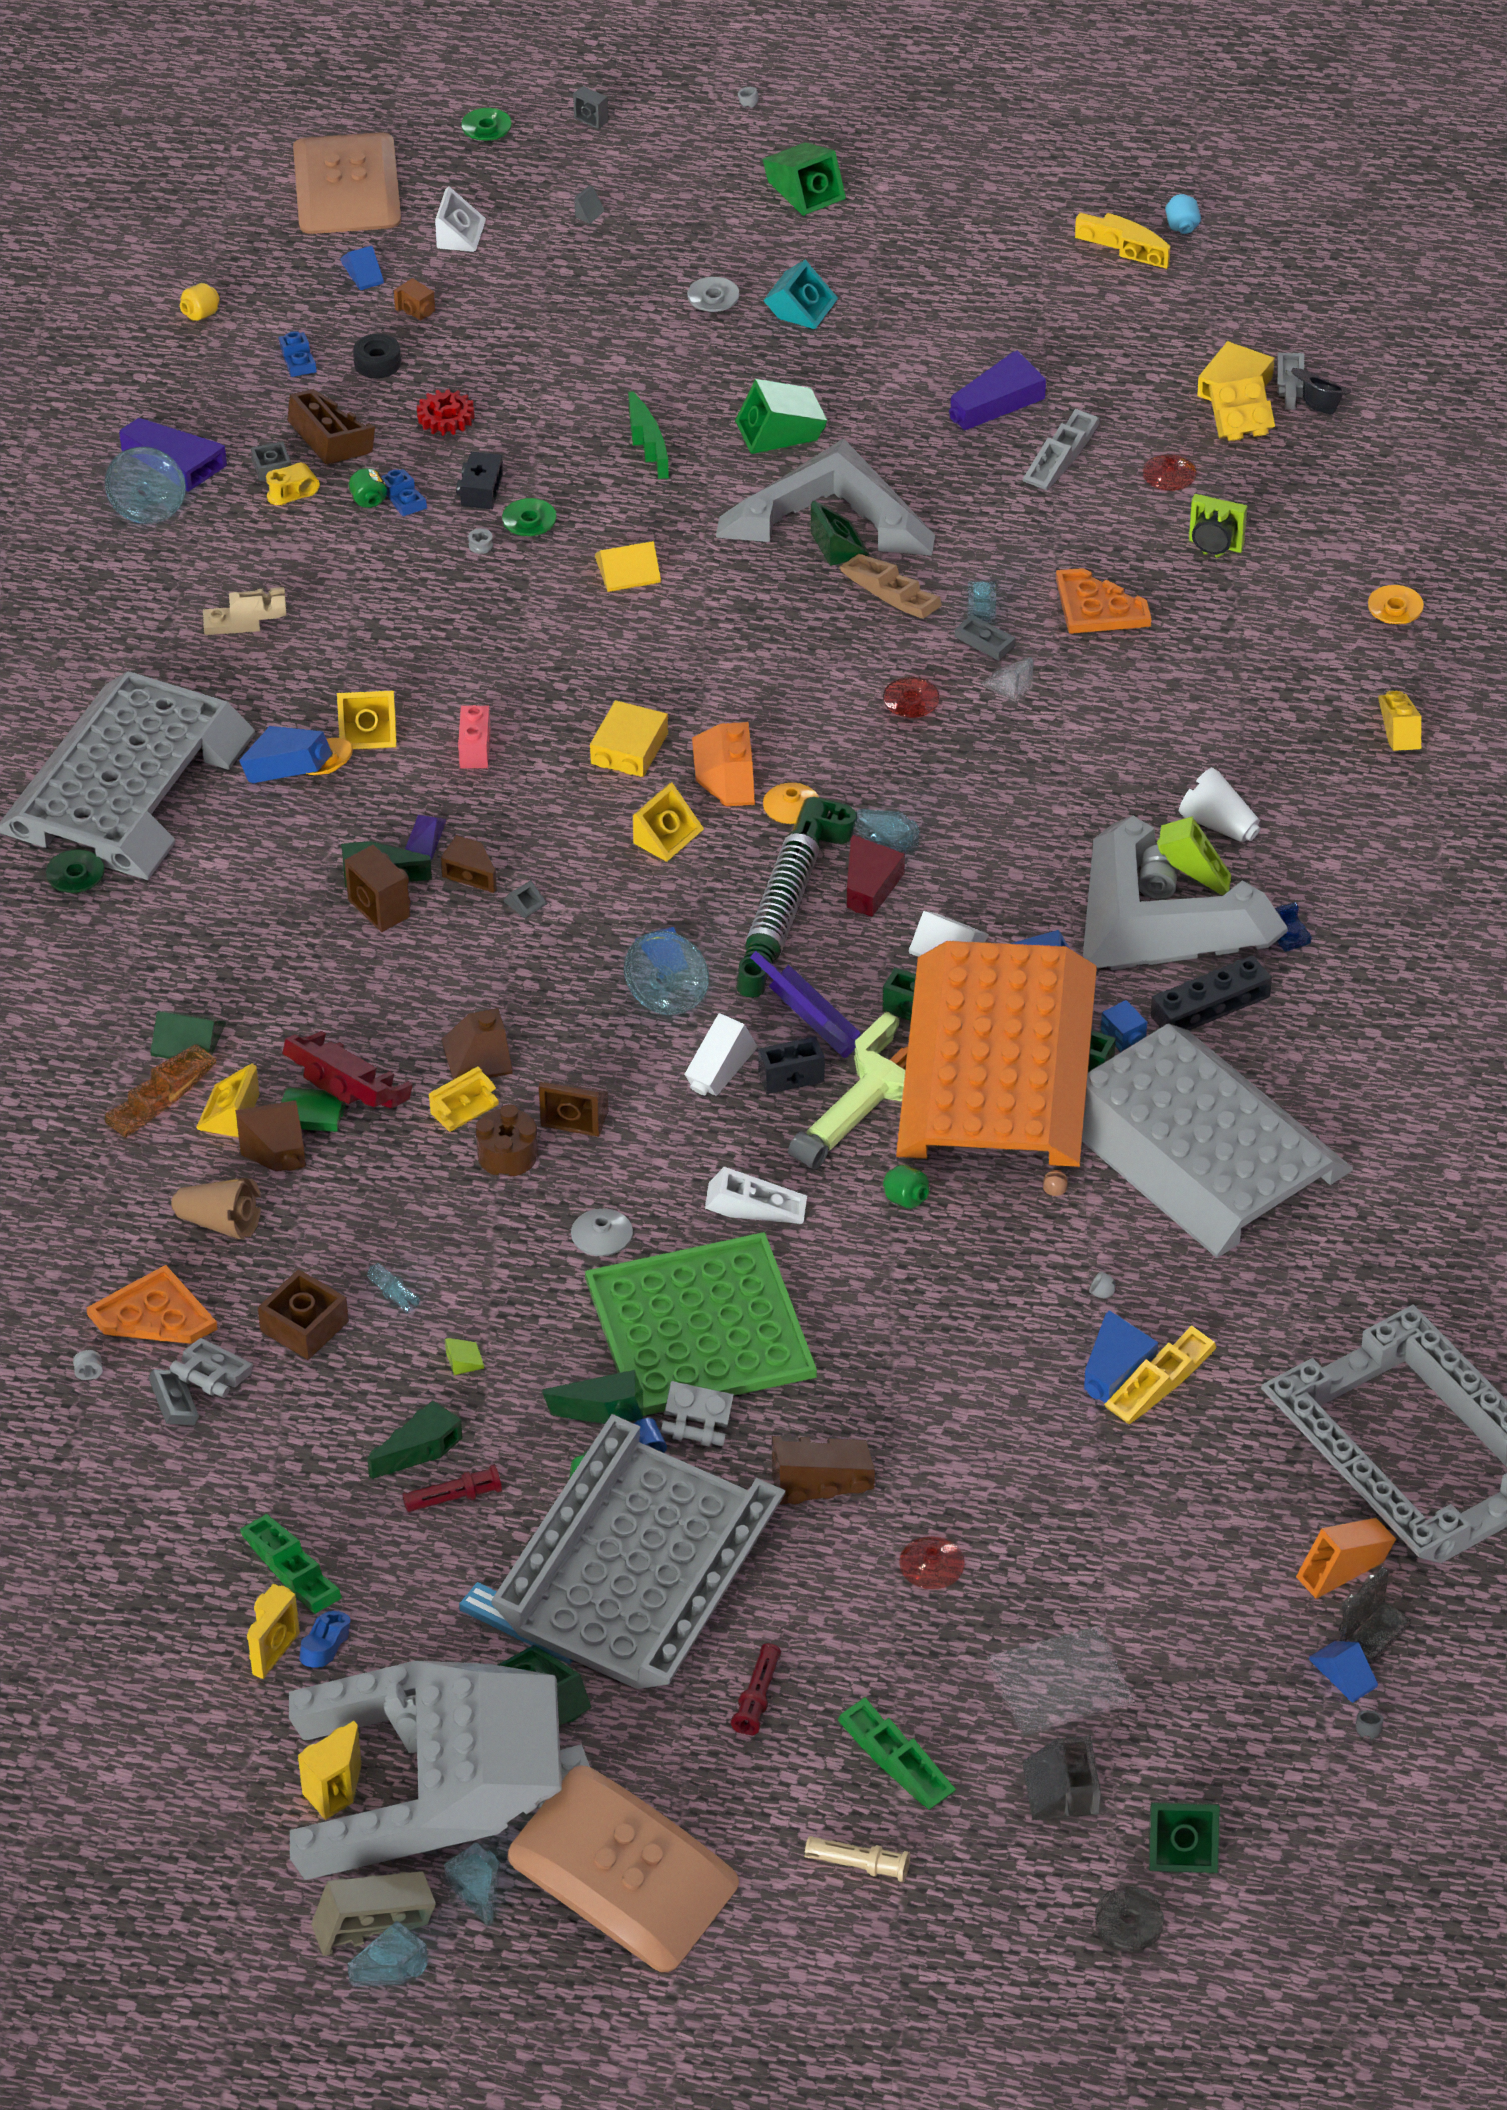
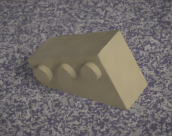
M423 1871L401 1872L382 1876L370 1875L352 1879L339 1878L327 1881L311 1925L322 1955L326 1956L333 1954V1947L352 1942L354 1947L364 1944L363 1938L382 1932H384L385 1937L427 1925L436 1903Z

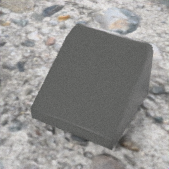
M591 185L574 198L575 218L592 223L604 212V208Z
M531 880L509 893L503 900L524 919L548 904Z

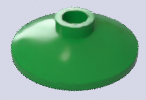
M480 108L467 113L462 119L461 126L463 132L468 137L481 141H490L505 136L510 131L512 122L510 116L502 110Z
M536 498L516 500L510 503L502 514V521L506 529L520 536L543 534L555 525L557 519L554 507L550 503Z

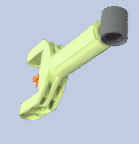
M886 1012L855 1040L854 1060L860 1080L807 1130V1133L801 1131L795 1135L788 1148L789 1155L814 1170L818 1169L824 1163L828 1151L844 1138L884 1098L902 1101L908 1047L901 1048L890 1060L879 1055L893 1041L894 1034L899 1026V1018Z

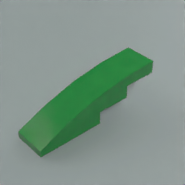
M628 392L633 446L643 445L645 462H656L658 479L669 478L668 455L659 426L647 406L635 392Z
M268 1514L240 1529L241 1535L285 1587L295 1593L296 1598L314 1614L342 1599L339 1588L322 1575L320 1565L302 1550L300 1540Z
M866 1697L840 1714L837 1720L860 1747L928 1810L934 1808L956 1791L954 1786L915 1739L912 1738L908 1741L890 1718L884 1720Z

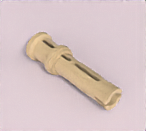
M813 1836L808 1837L805 1846V1858L867 1870L870 1876L876 1877L877 1874L896 1877L899 1882L904 1883L909 1870L910 1852L907 1851L900 1854L883 1850L882 1846L878 1845L872 1846L870 1849Z

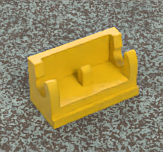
M477 1066L429 1093L430 1113L451 1132L499 1105L498 1099L491 1093L496 1087L482 1072V1069Z

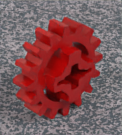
M446 389L445 393L436 390V395L427 393L426 399H420V405H417L418 424H423L424 430L431 428V434L440 431L441 435L445 436L446 432L450 431L451 434L455 435L457 429L465 431V425L471 426L472 419H475L473 400H469L467 394L460 396L459 390L454 393L450 392V389Z

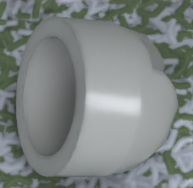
M745 87L738 92L739 102L743 107L749 106L753 108L757 105L759 96L755 87Z
M1100 1271L1092 1281L1089 1293L1098 1298H1109L1115 1292V1280L1110 1275Z

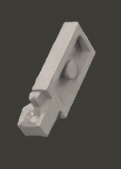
M1278 353L1277 393L1278 396L1285 397V409L1295 410L1296 397L1303 396V381L1294 376L1291 370L1292 368L1304 370V354Z
M399 1682L386 1684L385 1714L408 1752L415 1753L417 1752L416 1695L407 1697Z

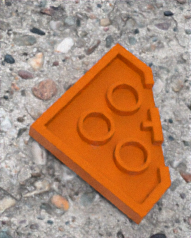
M1084 568L1056 570V583L1069 634L1151 627V615L1146 599L1138 595L1133 598L1124 593V588L1108 580L1101 582L1093 578L1092 572Z
M167 1265L86 1307L88 1317L104 1335L192 1344L199 1338H203L218 1330L217 1321Z

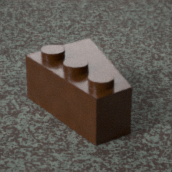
M314 389L290 394L287 421L325 465L373 452L375 426L370 423L365 426L356 420L355 414L352 412L346 414L339 410L336 402Z
M772 1436V1478L776 1487L785 1490V1495L780 1505L789 1503L800 1504L803 1501L818 1498L830 1499L836 1495L847 1493L859 1494L874 1489L875 1469L866 1440L828 1438L827 1443H815L810 1441V1437H800L799 1442L782 1441L781 1436Z

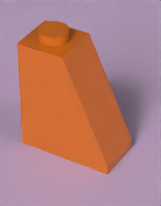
M1377 1518L1321 1528L1296 1578L1315 1599L1383 1563L1396 1538Z

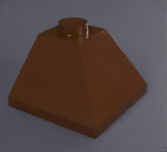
M499 1008L469 1013L441 1039L453 1080L477 1066L482 1069V1072L488 1078L513 1074L506 1032Z
M548 1082L539 1083L540 1123L542 1127L600 1136L609 1111L608 1091Z
M296 1100L235 1110L239 1147L242 1156L275 1172L283 1170L292 1171L297 1168L306 1167Z

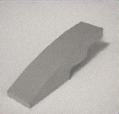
M1075 409L1067 423H1061L1053 438H1047L1023 477V482L1048 490L1088 443L1100 424L1099 417Z

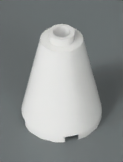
M1212 767L1206 770L1196 780L1199 783L1194 790L1189 789L1179 807L1180 814L1184 818L1193 816L1198 824L1239 842L1252 841L1260 831L1258 826L1259 818L1219 771Z

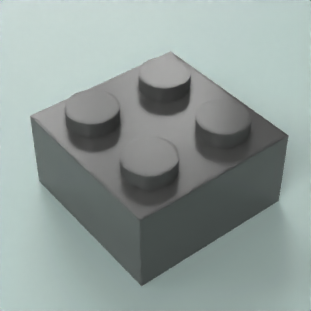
M584 86L573 93L575 119L597 129H600L608 122L607 96Z
M283 441L251 448L252 463L259 481H265L269 471L291 466V461Z

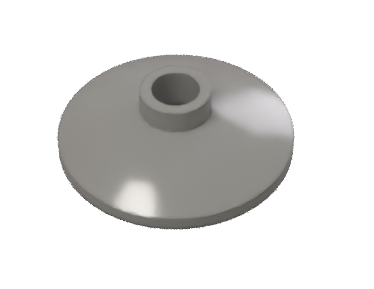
M705 277L690 285L687 297L689 302L697 309L719 312L729 309L737 303L739 289L734 282L726 278Z
M611 1209L587 1211L575 1220L571 1229V1237L576 1247L584 1253L593 1256L616 1254L628 1246L633 1236V1228L629 1219L622 1213Z

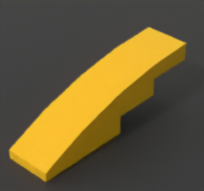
M1191 1325L1174 1345L1168 1342L1151 1362L1146 1359L1104 1404L1105 1407L1127 1424H1131L1188 1378L1217 1348L1215 1342Z

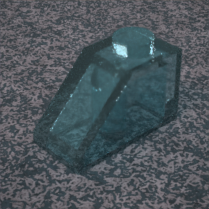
M980 581L967 583V618L970 615H974L989 624H995L996 582Z
M859 809L856 811V832L864 839L899 851L905 855L919 848V827L902 812Z
M476 1842L444 1864L445 1881L464 1903L487 1926H490L494 1922L499 1887L498 1868L500 1864L491 1851H485Z
M396 1921L347 1964L349 1983L354 1987L404 1985L410 1978L418 1977L425 1970L428 1963L426 1943Z

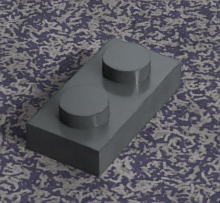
M970 615L955 628V638L998 661L1016 646L1015 637L974 615Z
M153 1369L148 1379L166 1424L195 1425L199 1414L187 1384L179 1380V1376L170 1372V1370Z

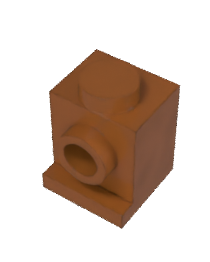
M412 278L394 289L395 310L398 312L403 309L406 314L412 315L420 321L435 312L434 291Z

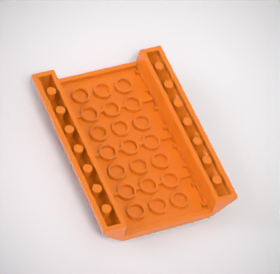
M945 941L919 956L896 1157L927 1159L928 1145L1049 1151V1165L1080 1167L1097 966L1066 946Z

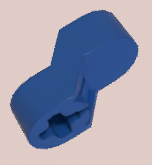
M328 1611L317 1617L309 1635L301 1640L299 1661L303 1665L313 1668L323 1667L333 1661L340 1644L349 1637L350 1617L340 1611Z

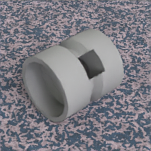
M1158 845L1150 846L1143 853L1138 887L1144 896L1163 900L1171 897L1176 890L1178 869L1172 866L1166 856L1159 852Z

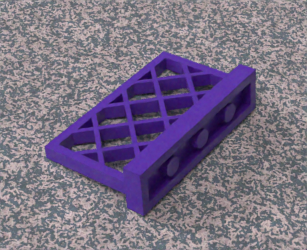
M757 951L752 954L750 958L774 980L769 987L842 1057L847 1058L856 1048L855 1040L862 1033L790 965H787L781 972Z

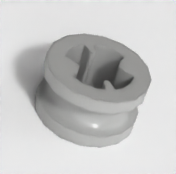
M482 528L472 530L468 535L469 549L477 554L489 552L493 547L492 533Z
M93 1350L77 1353L73 1358L75 1376L81 1380L98 1378L103 1372L101 1355Z

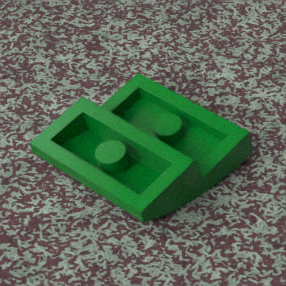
M286 1089L281 1103L296 1100L301 1129L338 1132L340 1118L343 1117L346 1103L338 1100L337 1097L325 1090Z

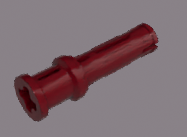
M492 1464L489 1466V1469L471 1474L469 1471L461 1474L459 1479L402 1493L406 1511L410 1513L414 1510L462 1497L473 1500L476 1499V1495L494 1490L499 1493L502 1492V1486L496 1465Z
M765 1643L761 1646L748 1688L738 1698L739 1709L731 1719V1726L738 1733L753 1736L760 1730L759 1720L761 1714L768 1707L766 1694L773 1678L777 1661L781 1655L780 1648L774 1644ZM765 1669L763 1680H760L762 1670Z

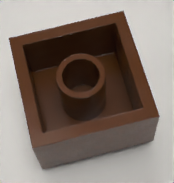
M371 845L344 860L348 901L377 929L384 932L410 917L409 905L411 900L408 894V875L403 869L396 867L386 853H382L374 845Z
M300 1269L295 1271L258 1306L260 1332L307 1360L349 1322L347 1297Z

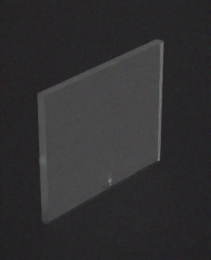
M1099 1626L987 1656V1661L1003 1693L1002 1698L1006 1700L1022 1736L1135 1705V1701L1120 1672L1119 1664L1115 1661Z

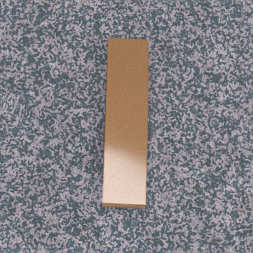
M858 554L840 566L841 572L888 604L916 617L924 619L942 606L940 596L921 591L917 580L899 575L897 565Z

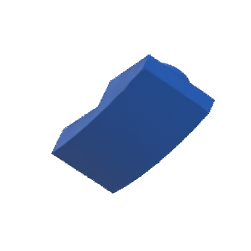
M294 331L287 333L285 336L278 337L291 377L317 372L316 363L310 353L309 342L304 332Z
M404 469L391 470L382 476L387 487V496L402 516L427 509L426 499L415 489L414 479Z

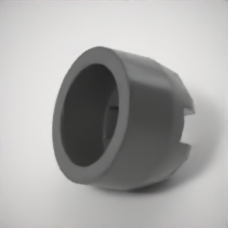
M1370 1710L1359 1712L1356 1719V1730L1360 1737L1364 1738V1735L1370 1736V1739L1378 1737L1383 1727V1716Z

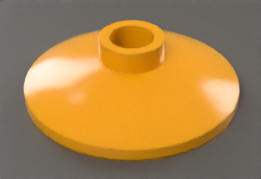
M1401 585L1380 587L1373 591L1368 599V608L1371 614L1378 620L1389 624L1410 623L1416 620L1423 612L1424 603L1421 596L1413 589Z
M328 738L327 742L332 755L317 772L306 774L322 775L336 771L352 756L353 748L351 743L344 738Z
M784 783L773 787L766 793L763 799V807L767 815L781 823L795 824L804 800L809 797L819 796L812 788L804 784Z

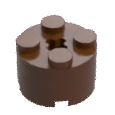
M507 1104L502 1106L501 1109L486 1114L477 1121V1155L479 1164L484 1170L499 1176V1173L509 1174L510 1177L521 1175L534 1166L538 1155L537 1126L531 1116L518 1110L515 1105Z

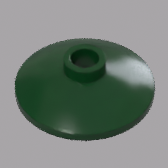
M80 849L68 850L56 855L50 860L46 868V877L49 884L55 889L67 893L89 890L96 886L104 875V864L101 858L96 857V854L90 851Z

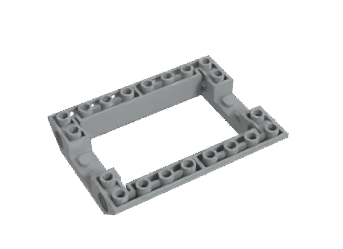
M1413 1304L1364 1330L1361 1348L1323 1368L1314 1358H1311L1262 1384L1261 1389L1419 1558L1443 1563L1507 1527V1473L1502 1475L1499 1493L1462 1513L1450 1504L1437 1511L1434 1517L1425 1521V1517L1321 1408L1327 1402L1405 1361L1507 1467V1400Z

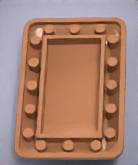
M378 132L305 137L294 142L298 218L301 231L308 234L388 229L394 228L401 223L394 139L390 134Z
M583 1765L576 1766L568 1772L562 1780V1790L543 1803L511 1843L508 1850V1860L516 1870L659 1972H669L680 1965L734 1895L739 1885L737 1873L698 1840L622 1786L593 1768Z

